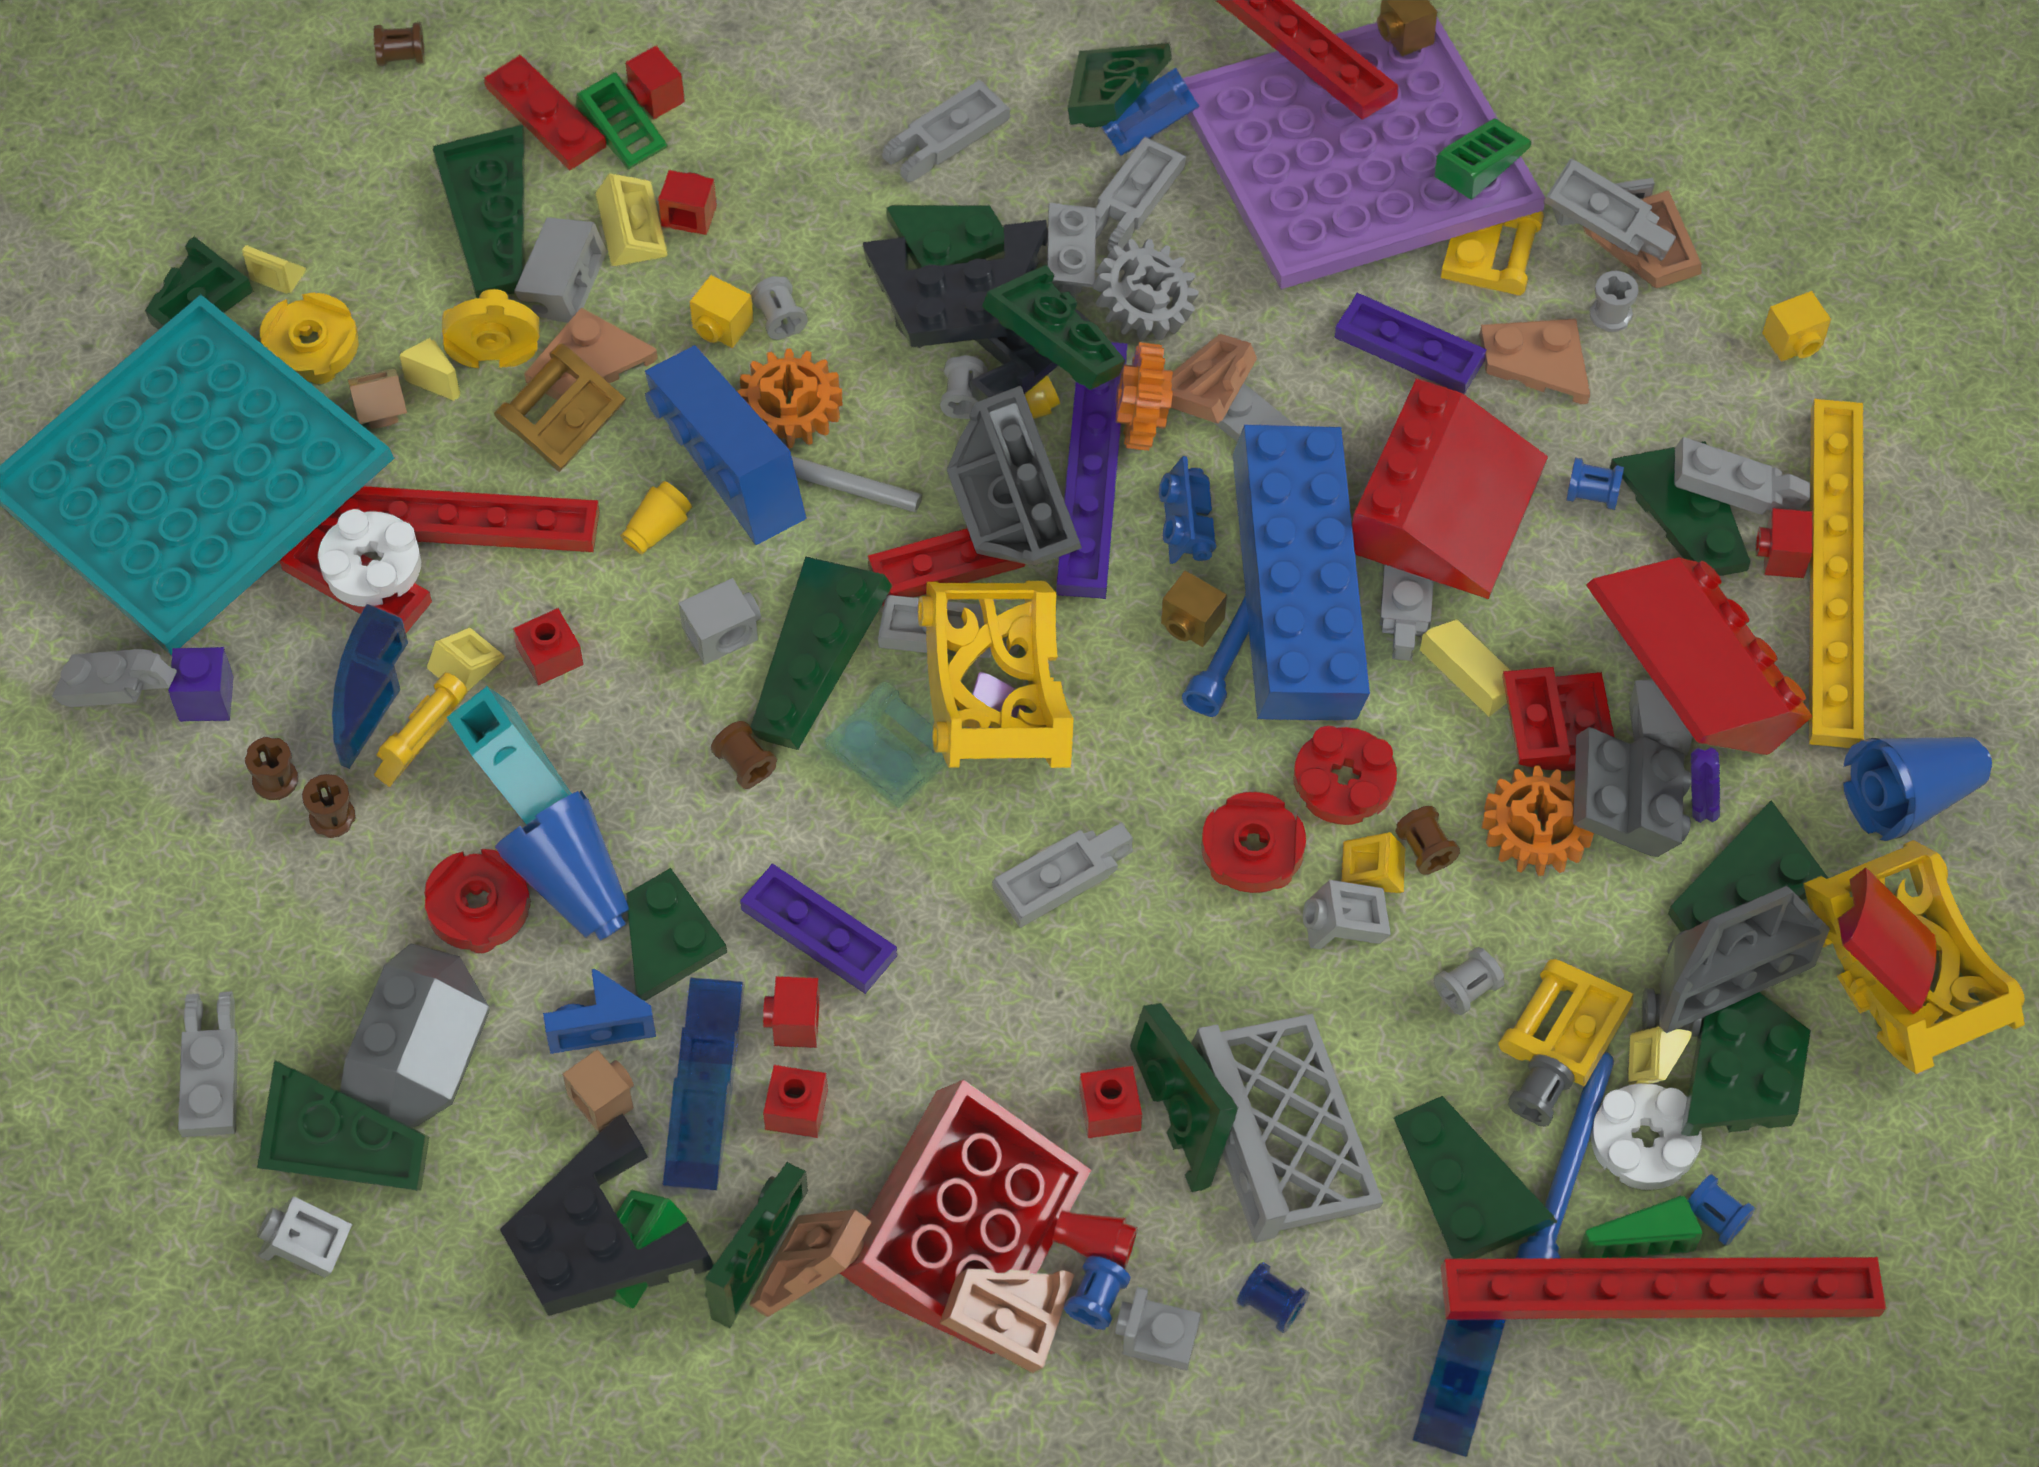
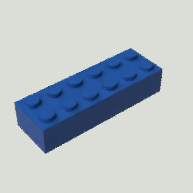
M1244 425L1232 455L1257 719L1357 720L1370 695L1342 429L1341 427Z

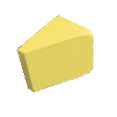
M247 245L242 249L250 280L280 292L291 293L306 272V267Z
M428 338L400 354L404 379L407 382L450 400L459 398L460 390L456 371L434 340Z
M467 628L435 641L427 669L438 678L445 672L454 675L469 691L502 662L505 656L473 629Z
M1658 1026L1631 1033L1629 1085L1650 1084L1666 1080L1688 1044L1692 1032L1676 1029L1665 1033Z

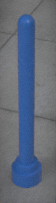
M1246 595L1207 670L1193 676L1182 695L1183 703L1190 710L1208 717H1214L1218 715L1227 698L1226 682L1224 679L1249 633Z
M1606 1051L1585 1087H1583L1544 1205L1558 1223L1537 1231L1535 1236H1530L1526 1243H1522L1519 1246L1515 1259L1561 1258L1558 1254L1559 1246L1556 1244V1240L1592 1133L1595 1115L1600 1108L1614 1065L1612 1055Z

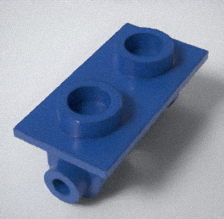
M1174 68L1149 84L1117 121H1110L1101 127L1119 155L1122 156L1136 148L1144 137L1150 139L1200 106L1178 70Z
M1182 456L1171 471L1162 477L1159 486V499L1161 502H1164L1166 518L1163 527V540L1168 544L1170 564L1176 563L1184 553L1192 554L1194 560L1206 561L1212 557V552L1216 549L1213 518L1196 515V513L1208 515L1212 511L1210 479L1201 468L1188 469L1187 456Z

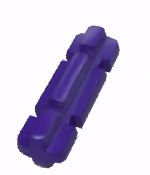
M1712 747L1705 751L1697 748L1691 753L1692 817L1699 823L1705 819L1713 823L1720 817L1719 753Z

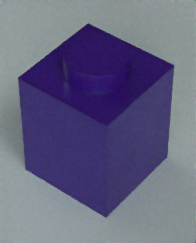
M224 647L173 648L171 668H175L177 672L168 693L179 722L230 721L234 676Z

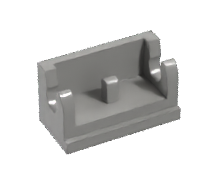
M546 218L515 288V293L519 300L531 303L538 302L544 305L532 306L531 310L538 317L568 323L580 308H584L607 253L595 223Z

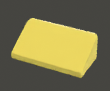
M609 173L596 191V198L611 266L666 257L668 253L651 181Z
M1456 619L1433 627L1422 635L1420 651L1488 717L1507 704L1502 675L1503 671L1511 670L1462 623Z

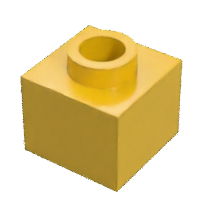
M713 275L709 276L690 300L692 327L699 336L708 342L716 343L719 341L733 348L754 322L751 295Z
M1810 291L1770 306L1762 334L1781 362L1795 356L1807 358L1815 354L1823 346L1831 318L1815 294Z

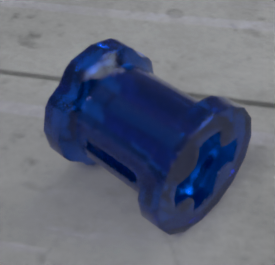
M1262 1262L1258 1264L1248 1277L1238 1295L1236 1303L1243 1308L1249 1305L1275 1321L1276 1329L1285 1333L1304 1308L1310 1292L1303 1287L1296 1290L1271 1274V1266Z

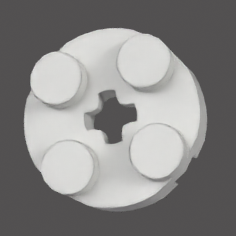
M356 509L344 512L339 517L338 523L324 536L318 552L322 575L328 583L331 592L338 599L356 606L372 607L383 604L382 598L390 597L396 592L398 597H400L413 586L421 569V556L413 527L398 517L383 512H363ZM367 552H377L378 556L382 557L380 561L372 560L368 566H363L360 556Z
M1643 1083L1628 1085L1619 1090L1609 1092L1595 1115L1591 1133L1592 1148L1598 1162L1604 1169L1607 1167L1612 1174L1620 1177V1182L1636 1189L1655 1190L1666 1188L1680 1180L1681 1176L1688 1172L1695 1162L1702 1140L1701 1131L1698 1136H1685L1681 1134L1687 1101L1686 1095L1675 1088L1666 1089L1662 1086ZM1641 1125L1650 1126L1652 1131L1658 1132L1660 1137L1655 1138L1653 1147L1649 1148L1644 1147L1642 1139L1633 1138L1631 1133L1639 1131Z

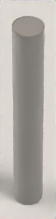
M792 456L796 477L914 513L917 512L921 503L922 494Z

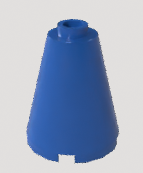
M1973 737L1869 738L1852 745L1845 756L1843 767L1851 765V780L1843 782L1844 794L1849 808L1861 828L1868 834L1877 832L1883 837L1879 840L1889 841L1906 835L1984 786L1990 777L1992 758L1989 751Z
M583 791L574 792L535 815L536 818L523 828L521 826L517 827L494 846L500 857L585 938L596 934L598 939L602 941L626 925L622 915L630 909L591 804Z

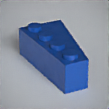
M695 345L645 370L650 390L645 393V399L650 410L657 419L662 417L665 419L676 441L680 445H684L755 545L807 519L790 450Z

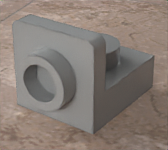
M1329 880L1304 904L1303 923L1307 928L1310 948L1322 949L1334 937L1381 944L1391 935L1383 888Z
M293 1196L279 1210L272 1207L267 1213L257 1235L258 1238L265 1240L258 1257L269 1261L273 1256L278 1255L326 1278L332 1273L352 1224Z
M1137 1286L1133 1304L1122 1302L1115 1334L1124 1336L1123 1355L1187 1371L1201 1313L1147 1300L1148 1289Z

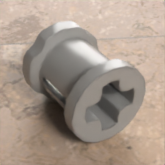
M1609 271L1597 279L1594 290L1597 299L1590 309V318L1594 325L1599 328H1603L1608 332H1619L1625 329L1632 319L1631 305L1636 301L1639 289L1637 282L1631 275L1622 271Z
M772 276L759 282L751 292L754 306L762 310L767 320L765 324L766 331L775 340L800 333L808 322L805 311L801 307H797L791 295L793 286L787 277ZM771 291L775 292L776 294L774 298H772L770 295ZM784 318H787V320H788V323H787V324H784V323H783L782 320H783Z
M963 355L952 357L946 361L944 374L948 378L947 391L942 395L940 401L941 411L951 418L970 419L969 415L974 403L978 402L972 397L970 380L988 372L982 360Z
M1476 947L1469 952V959L1451 972L1442 971L1434 976V985L1439 996L1454 1013L1463 1015L1470 1010V1003L1489 989L1497 991L1503 987L1504 974L1496 960L1486 950Z

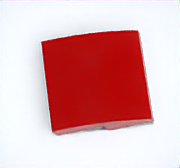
M1554 666L1503 671L1502 678L1519 765L1532 768L1540 766L1541 769L1575 771L1577 734L1591 727L1615 737L1602 672L1555 676Z
M1865 867L1849 879L1854 906L1838 918L1842 945L1914 1014L1922 1008L1932 983L1936 964L1935 935Z

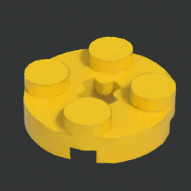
M496 289L483 291L479 298L464 301L443 312L442 333L444 350L453 360L467 367L479 369V361L499 360V368L518 366L531 359L538 349L537 341L540 337L539 317L527 306L514 300H509L507 293Z
M313 292L302 294L303 300L294 301L288 304L287 299L277 303L270 309L260 326L261 343L308 382L315 384L330 382L337 373L350 364L359 345L356 323L352 319L347 306L333 296ZM313 331L318 332V340L315 342L302 343L301 339H299L301 335L309 336Z

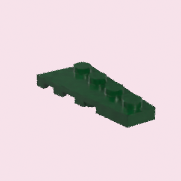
M523 124L432 146L435 163L476 298H479L483 291L491 289L504 291L507 295L515 294V288L524 270L525 133Z
M805 556L750 726L758 739L799 750L892 588V584L885 574Z

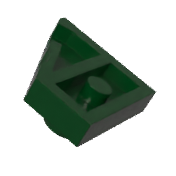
M891 205L886 207V218L899 238L905 237L908 254L917 269L926 265L944 266L968 263L975 259H987L1005 251L1004 227L990 205Z
M193 236L185 245L188 253L180 268L171 267L163 280V288L153 296L145 309L150 324L159 330L199 295L205 297L225 313L254 292L249 278Z
M671 868L626 893L630 909L628 911L635 991L636 996L643 1001H647L727 953L725 942Z

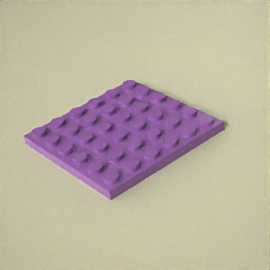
M1438 18L1436 19L1434 44L1403 57L1391 42L1383 39L1377 22L1335 34L1398 84V99L1364 120L1350 111L1278 51L1183 78L1200 106L1187 114V117L1280 289L1544 210L1545 196L1521 157L1473 200H1470L1435 178L1436 156L1444 148L1494 118L1499 120ZM1494 136L1495 138H1497V139L1500 140L1501 142H1503V143H1505L1506 145H1508V143H1506L1505 141H1503V140H1501L1500 138ZM1485 144V146H1487L1488 148L1492 149L1493 151H1495V152L1498 151L1497 149L1493 148V147L1490 146L1489 144ZM1478 152L1475 153V154H1477L1478 156L1482 157L1483 159L1486 158V157L1482 156L1481 154H1479ZM1468 160L1466 161L1468 164L1474 166V164H1472Z

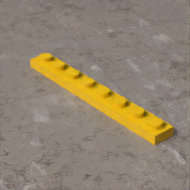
M1814 399L1811 407L1810 511H1812V556L1810 559L1809 711L1813 717L1809 720V744L1851 748L1852 745L1864 740L1863 403Z

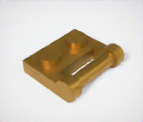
M559 343L549 354L551 360L510 403L504 402L494 412V415L505 428L517 434L550 465L561 472L625 403L626 398L570 348ZM565 372L572 375L576 381L535 425L532 424L525 415Z

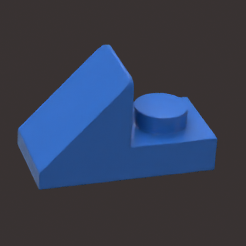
M591 969L596 1005L568 1004L559 1007L554 1012L543 1013L551 1054L656 1037L651 1005L596 969Z

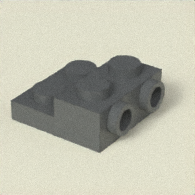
M1591 727L1577 734L1573 825L1653 857H1659L1682 844L1691 826L1690 818L1683 814V797L1691 786V773L1684 769V753L1644 736L1629 744Z

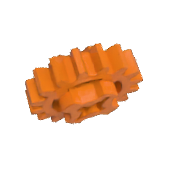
M1139 342L1135 349L1132 365L1124 364L1116 392L1115 422L1124 424L1123 434H1125L1124 445H1126V448L1149 451L1152 448L1153 437L1156 436V428H1166L1167 416L1172 403L1173 372L1172 370L1164 369L1165 358H1163L1164 348H1162V345Z
M787 348L784 358L777 359L774 353L768 352L767 364L762 365L753 360L750 363L751 375L741 374L739 378L741 390H737V392L778 438L785 439L787 448H793L797 438H802L807 445L813 444L812 433L817 431L819 434L827 436L829 434V421L838 422L840 419L839 407L843 406L842 388H839V375L837 372L829 373L828 361L825 359L813 364L810 351H806L801 358H794L792 349ZM791 390L793 396H791V403L787 404L788 391Z
M1535 766L1532 777H1526L1520 769H1516L1513 772L1511 784L1501 778L1497 781L1495 794L1488 793L1484 807L1486 812L1483 815L1482 828L1489 830L1486 840L1488 847L1501 845L1499 861L1505 862L1511 857L1517 859L1516 871L1520 873L1525 870L1528 864L1535 865L1538 876L1544 875L1546 865L1552 864L1559 873L1565 871L1567 858L1575 863L1581 861L1584 848H1590L1594 833L1573 825L1575 780L1565 785L1560 782L1561 770L1556 769L1549 778L1543 777L1540 766ZM1535 809H1537V811H1538V817H1537V815L1534 813V812H1535ZM1556 840H1562L1557 844H1553Z

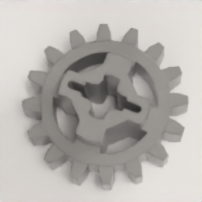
M1129 239L1123 249L1117 245L1114 246L1097 268L1096 272L1099 276L1093 283V289L1102 293L1095 303L1097 307H1108L1110 309L1105 319L1108 323L1117 319L1122 322L1120 333L1125 335L1133 328L1137 330L1139 340L1144 341L1150 331H1152L1158 341L1163 340L1168 331L1176 334L1193 313L1195 307L1192 303L1198 296V290L1189 287V285L1194 280L1195 275L1192 272H1182L1180 268L1185 262L1183 257L1176 258L1175 260L1168 257L1170 246L1165 245L1159 252L1154 250L1152 239H1147L1141 248L1138 247L1134 239ZM1124 269L1125 274L1121 278L1122 282L1118 283L1119 272ZM1169 297H1173L1172 308L1168 310L1166 306L1170 302Z

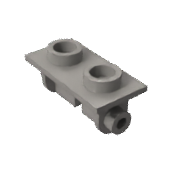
M1049 203L1047 266L1055 274L1052 281L1053 285L1060 293L1069 292L1074 299L1081 292L1082 286L1093 287L1095 282L1096 208Z

